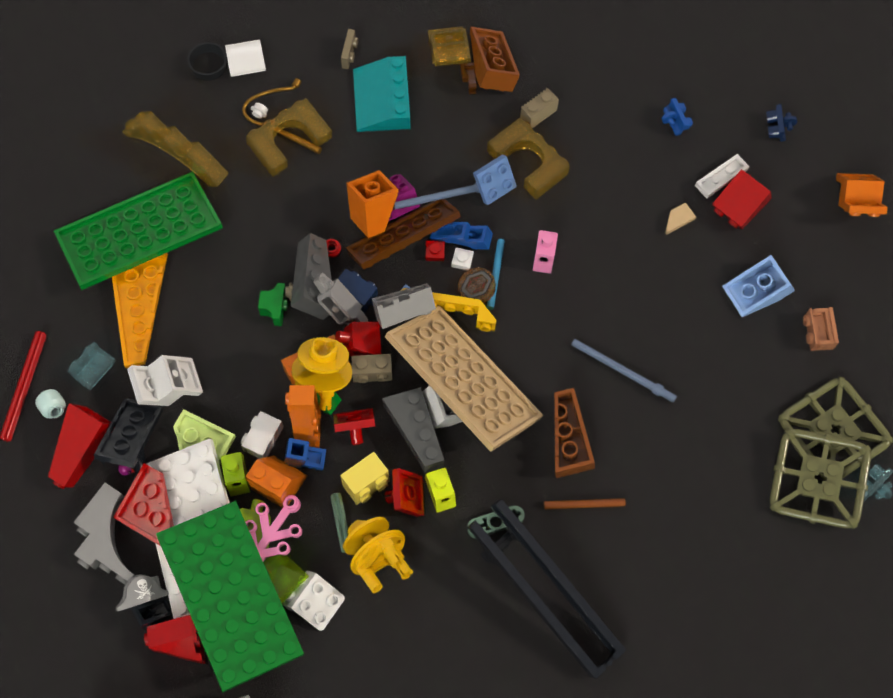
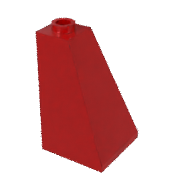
M69 403L48 475L49 478L54 480V485L62 489L75 486L94 460V453L111 421L87 406Z

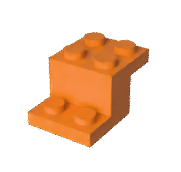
M837 173L836 181L841 183L838 206L843 208L845 212H848L851 216L868 214L871 217L887 214L888 207L882 204L884 180L873 174Z

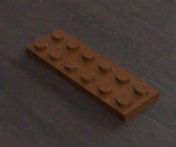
M446 199L432 201L387 225L385 232L370 238L365 237L346 247L348 254L364 270L382 259L388 258L393 253L405 249L408 245L421 240L428 234L436 232L441 227L453 223L461 216L459 210Z

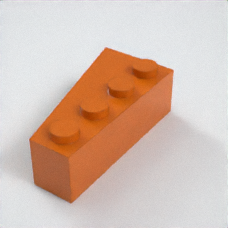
M289 385V392L285 394V404L291 418L294 439L309 441V446L320 448L321 410L319 409L315 385Z

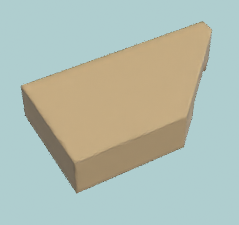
M686 203L670 211L665 231L666 235L695 220V214Z

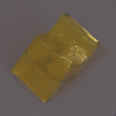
M462 26L428 30L432 64L435 63V66L471 62L466 28L463 29Z

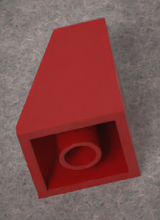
M741 169L713 202L712 205L715 208L713 211L720 217L726 216L729 219L728 223L734 228L740 227L743 229L771 200V191Z

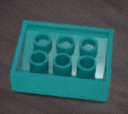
M406 56L386 57L353 69L357 132L411 129Z

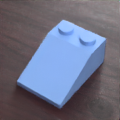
M772 255L722 286L741 317L778 302L795 291Z

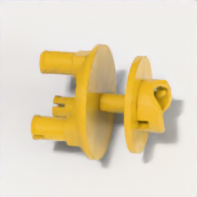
M316 337L309 339L301 344L298 349V358L292 364L291 373L295 385H315L316 393L320 396L319 409L322 411H326V406L327 410L332 408L334 393L346 387L351 381L352 367L348 362L349 352L347 348L339 341L331 338Z
M375 517L369 520L357 519L350 525L347 531L348 536L343 543V549L346 554L354 555L350 563L352 572L362 577L372 593H377L383 588V585L374 573L388 565L397 570L402 580L409 578L410 574L413 573V570L403 559L404 555L401 552L405 543V535L400 530L388 531L389 522L384 517Z

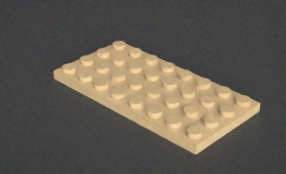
M440 306L432 310L430 314L420 315L388 331L385 335V338L490 452L543 417V414Z

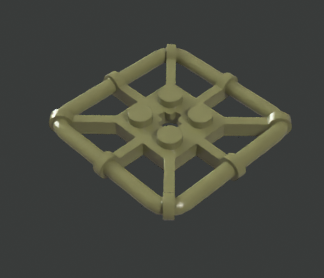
M840 376L830 380L817 390L805 394L803 399L784 410L778 418L784 430L788 428L791 430L793 429L791 425L808 428L814 433L824 435L829 433L833 437L852 441L862 439L880 443L870 450L871 459L886 450L893 443V438L889 431L873 413L870 404L867 405L853 386L844 377ZM836 387L834 407L825 412L816 399ZM843 388L861 409L850 417L841 407ZM808 404L818 415L812 421L790 417ZM865 414L882 436L861 432L853 421ZM832 426L839 429V434L831 432ZM795 437L807 455L814 456L810 451L818 444H821L823 447L824 444L823 442L812 441L806 445L800 437ZM830 444L828 459L835 461L836 454L843 449L850 456L857 451L852 448ZM863 455L844 467L842 479L859 467L861 468ZM819 473V476L826 481V478L823 477V474Z
M786 429L781 438L777 463L773 468L775 473L770 494L771 510L781 515L808 520L812 524L817 522L844 529H855L858 527L857 524L861 518L865 491H868L867 479L871 462V448L869 445L866 446L861 442L833 437L829 433L824 435L800 429ZM795 437L823 442L821 458L807 455ZM789 441L802 458L800 471L784 467ZM830 444L859 450L842 462L827 459ZM863 455L858 483L842 480L844 467ZM819 473L823 474V477L826 478V481H822L821 484L815 479V475L818 476ZM783 474L799 477L797 489L778 501ZM841 486L857 490L852 517L838 499ZM798 495L813 498L811 513L783 507L782 505ZM819 499L833 502L845 520L818 515Z

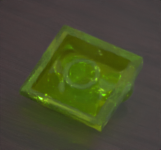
M287 555L271 556L264 562L281 603L309 577Z

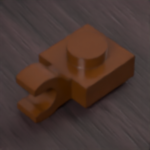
M474 62L460 64L462 82H468L469 94H476L477 78Z

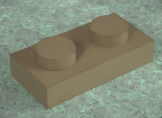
M348 29L341 56L343 69H349L350 63L354 62L355 52L353 51L358 46V38L355 35V30Z

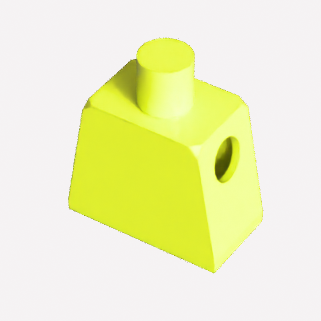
M446 468L427 473L425 481L436 512L439 513L456 507L455 492Z

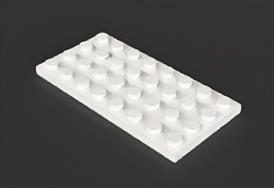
M210 438L147 463L164 474L174 526L230 503L214 442ZM156 544L166 589L169 593L168 597L173 618L176 619L190 615L161 546Z

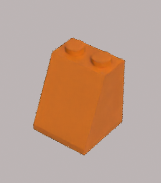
M380 170L347 182L350 219L368 238L385 232L399 193L398 188Z
M273 455L257 459L245 477L254 492L283 508L285 498L288 495H296L307 475L287 465L284 461Z

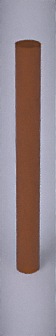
M625 498L544 501V509L622 507L626 503Z

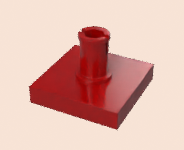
M373 408L333 414L335 432L350 430L352 445L364 443L361 428L375 426Z
M400 468L393 469V490L385 492L386 496L390 495L385 497L388 504L394 502V510L416 517L424 516L422 476Z

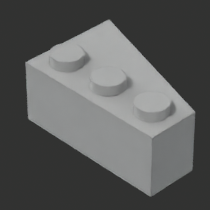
M428 283L372 298L376 318L382 329L419 315L430 314L432 310L436 309L432 290Z

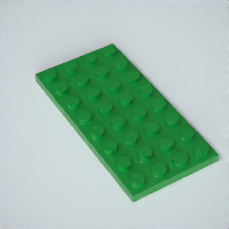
M192 171L56 229L54 233L81 290L218 231L223 226Z
M236 501L156 533L222 693L304 655Z

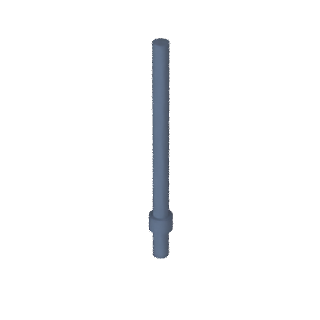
M475 182L474 185L397 201L393 208L396 210L468 193H480Z
M577 339L573 340L571 344L573 347L650 389L656 396L659 397L660 395L671 402L675 401L677 396L664 389L663 385L655 384Z

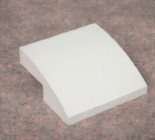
M260 39L225 45L231 77L266 71Z

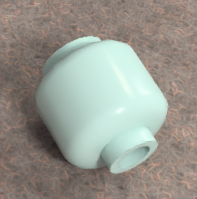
M54 389L42 391L35 402L42 416L50 419L61 416L66 407L65 400Z

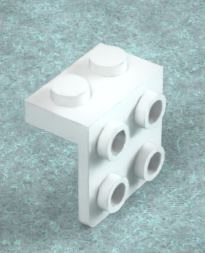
M306 570L297 579L294 589L286 594L282 605L288 610L296 612L317 630L322 631L343 603L345 597L318 574Z

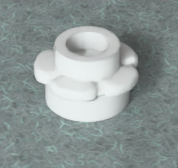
M256 102L254 106H251L252 114L256 118L261 119L267 116L268 109L263 104Z

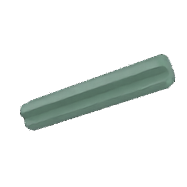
M334 493L330 497L341 552L346 553L343 549V543L348 536V526L341 493Z

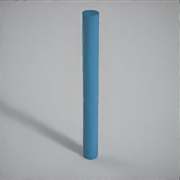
M503 239L497 240L491 276L494 279L490 285L486 307L490 310H493L495 305L505 243Z

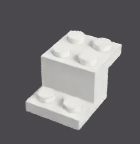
M162 355L149 366L131 365L127 369L137 403L141 405L169 406L183 395L199 396L203 393L192 358Z

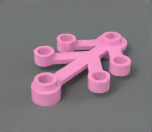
M288 495L283 501L284 507L271 526L268 517L269 507L265 503L257 504L255 510L260 516L263 535L259 543L256 537L257 524L253 520L245 522L247 527L249 524L254 525L253 529L249 531L263 562L267 557L280 554L285 556L290 552V546L286 542H280L277 547L266 549L270 542L290 537L298 538L302 535V528L297 524L291 525L289 529L278 531L288 515L297 512L301 507L300 500L294 495ZM289 500H294L292 506H288ZM262 506H265V511L263 513H260L259 509ZM294 528H299L297 534H292ZM283 545H286V546H287L286 551L281 552V551H280V548H281Z

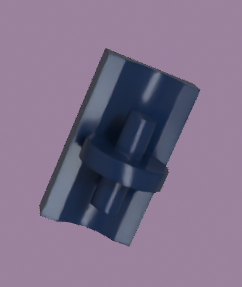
M778 104L776 105V110L766 113L768 123L778 122V125L768 126L769 138L780 137V142L786 141L785 127H787L788 131L793 130V126L797 124V118L791 116L790 112L786 113V117L783 118L782 105Z

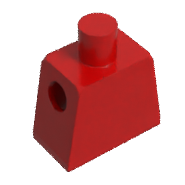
M351 322L343 331L338 330L336 332L335 340L344 343L349 356L381 354L380 324L378 322Z

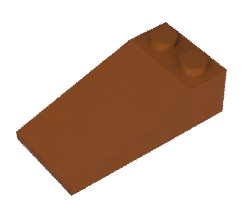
M471 27L470 35L475 74L480 88L513 92L520 74L504 33L502 31Z

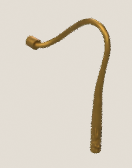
M295 78L291 87L267 90L246 100L242 111L248 121L275 131L317 154L321 153V147L283 129L258 122L250 118L246 113V107L252 100L274 92L294 90L300 86L301 80Z

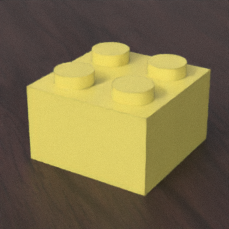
M372 452L340 475L344 489L356 505L360 502L362 504L367 502L374 492L384 490L389 482L388 469L375 452Z

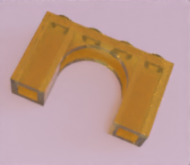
M307 98L302 101H296L291 108L282 110L277 117L265 121L260 128L251 130L246 136L248 146L272 177L288 167L287 159L274 143L276 134L282 129L288 127L299 128L317 146H321L332 138V130Z
M519 118L488 142L487 152L494 159L502 154L508 157L513 152L522 149L531 150L538 154L542 160V165L526 177L524 182V189L537 200L568 175L570 165L565 158L557 154L553 146H549L543 137L531 128L528 122H524Z

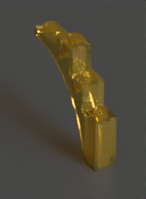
M142 111L137 114L135 119L132 118L125 124L126 128L122 132L127 137L144 140L164 150L192 170L209 187H218L228 175L225 168L199 142H190L175 126L166 127L152 111Z

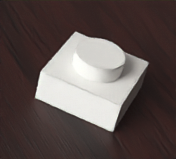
M455 248L451 267L470 271L474 251Z

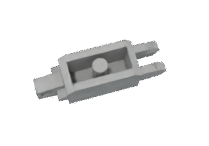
M324 273L316 276L313 283L320 292L317 297L318 303L338 324L343 325L346 323L349 325L351 322H368L367 317L361 311L362 305L338 278L332 281Z

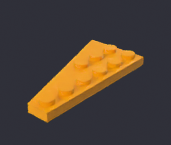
M168 253L112 277L125 368H129L131 365L141 366L146 364Z

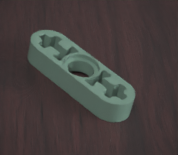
M519 506L509 507L512 512L515 511L516 514H520L518 519L522 523L524 519L523 509ZM495 512L471 519L468 523L469 526L476 520L482 526L484 525L483 520H486L489 530H486V526L482 528L488 535L508 529L503 522L499 527H493L490 524L491 518L498 517ZM467 528L468 534H469L472 538H475L474 535H473V534L469 531V529Z

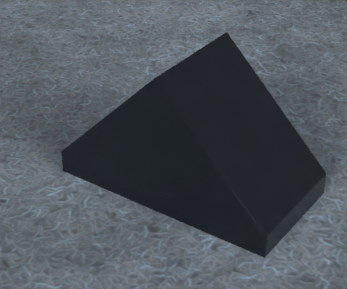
M166 596L131 608L138 623L146 631L147 626L162 623L173 616Z

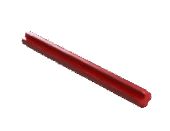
M36 331L0 434V439L10 442L12 440L46 339V334L42 331Z

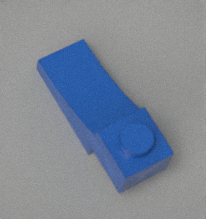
M453 222L431 233L430 239L432 241H445V243L463 245L471 249L489 250L493 233L488 226H470L468 222Z

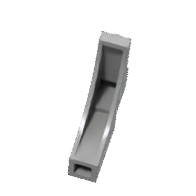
M104 483L74 521L79 527L77 531L87 537L74 555L79 558L77 563L88 569L90 566L96 570L97 567H100L108 574L110 571H113L117 574L115 578L125 585L135 575L126 568L118 554L114 533L116 519L113 518L124 496L107 483Z

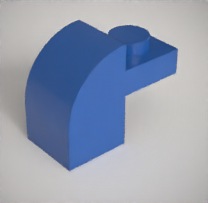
M289 438L284 462L289 466L299 469L305 467L322 471L324 469L327 449L309 446V441Z

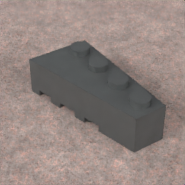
M310 233L298 242L291 307L324 320L329 316V313L318 303L317 297L320 292L313 281L321 273H324L331 279L327 242L325 239Z
M421 387L382 398L385 410L399 429L423 471L426 473L443 468L444 458Z

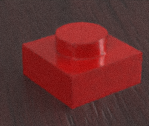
M426 241L425 261H444L445 241Z

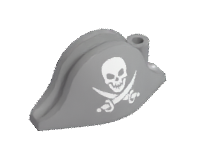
M135 575L126 582L123 597L116 606V611L169 595L168 590L161 588L159 576Z

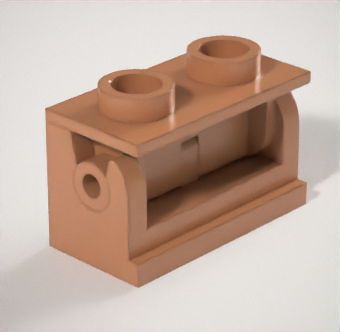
M833 307L813 310L809 308L803 317V324L807 327L806 342L810 345V351L833 350L839 343Z

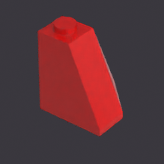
M190 615L147 626L144 641L145 645L149 646V649L152 651L200 664L206 663L205 650Z

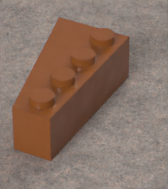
M574 388L554 392L556 478L595 469L593 454Z

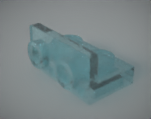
M93 342L84 349L83 354L78 360L72 362L68 372L72 378L91 390L113 366L116 360L102 350L97 343Z

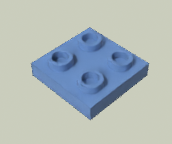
M503 154L473 172L482 200L486 205H489L517 187L507 156Z

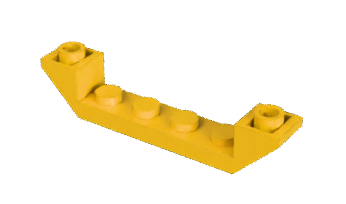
M432 292L436 307L440 306L448 312L461 311L467 315L478 314L476 328L485 332L495 331L496 319L481 300Z

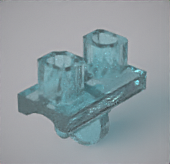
M878 464L870 469L869 475L876 481L872 484L867 479L868 491H865L864 501L875 491L878 492L875 495L878 500L882 497L889 499L893 495L890 490L893 485L890 482L883 484L893 473V470L890 468L884 470Z

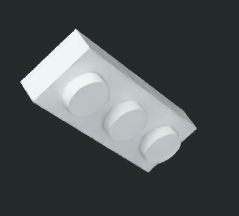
M736 154L697 181L695 187L707 199L729 184L741 169L746 172L749 166Z

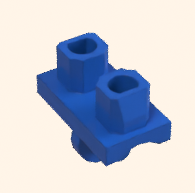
M672 98L670 104L663 109L665 115L662 116L661 120L664 124L669 123L675 136H678L684 130L689 129L693 125V121L691 118L684 116L686 112L684 103H678L676 98Z

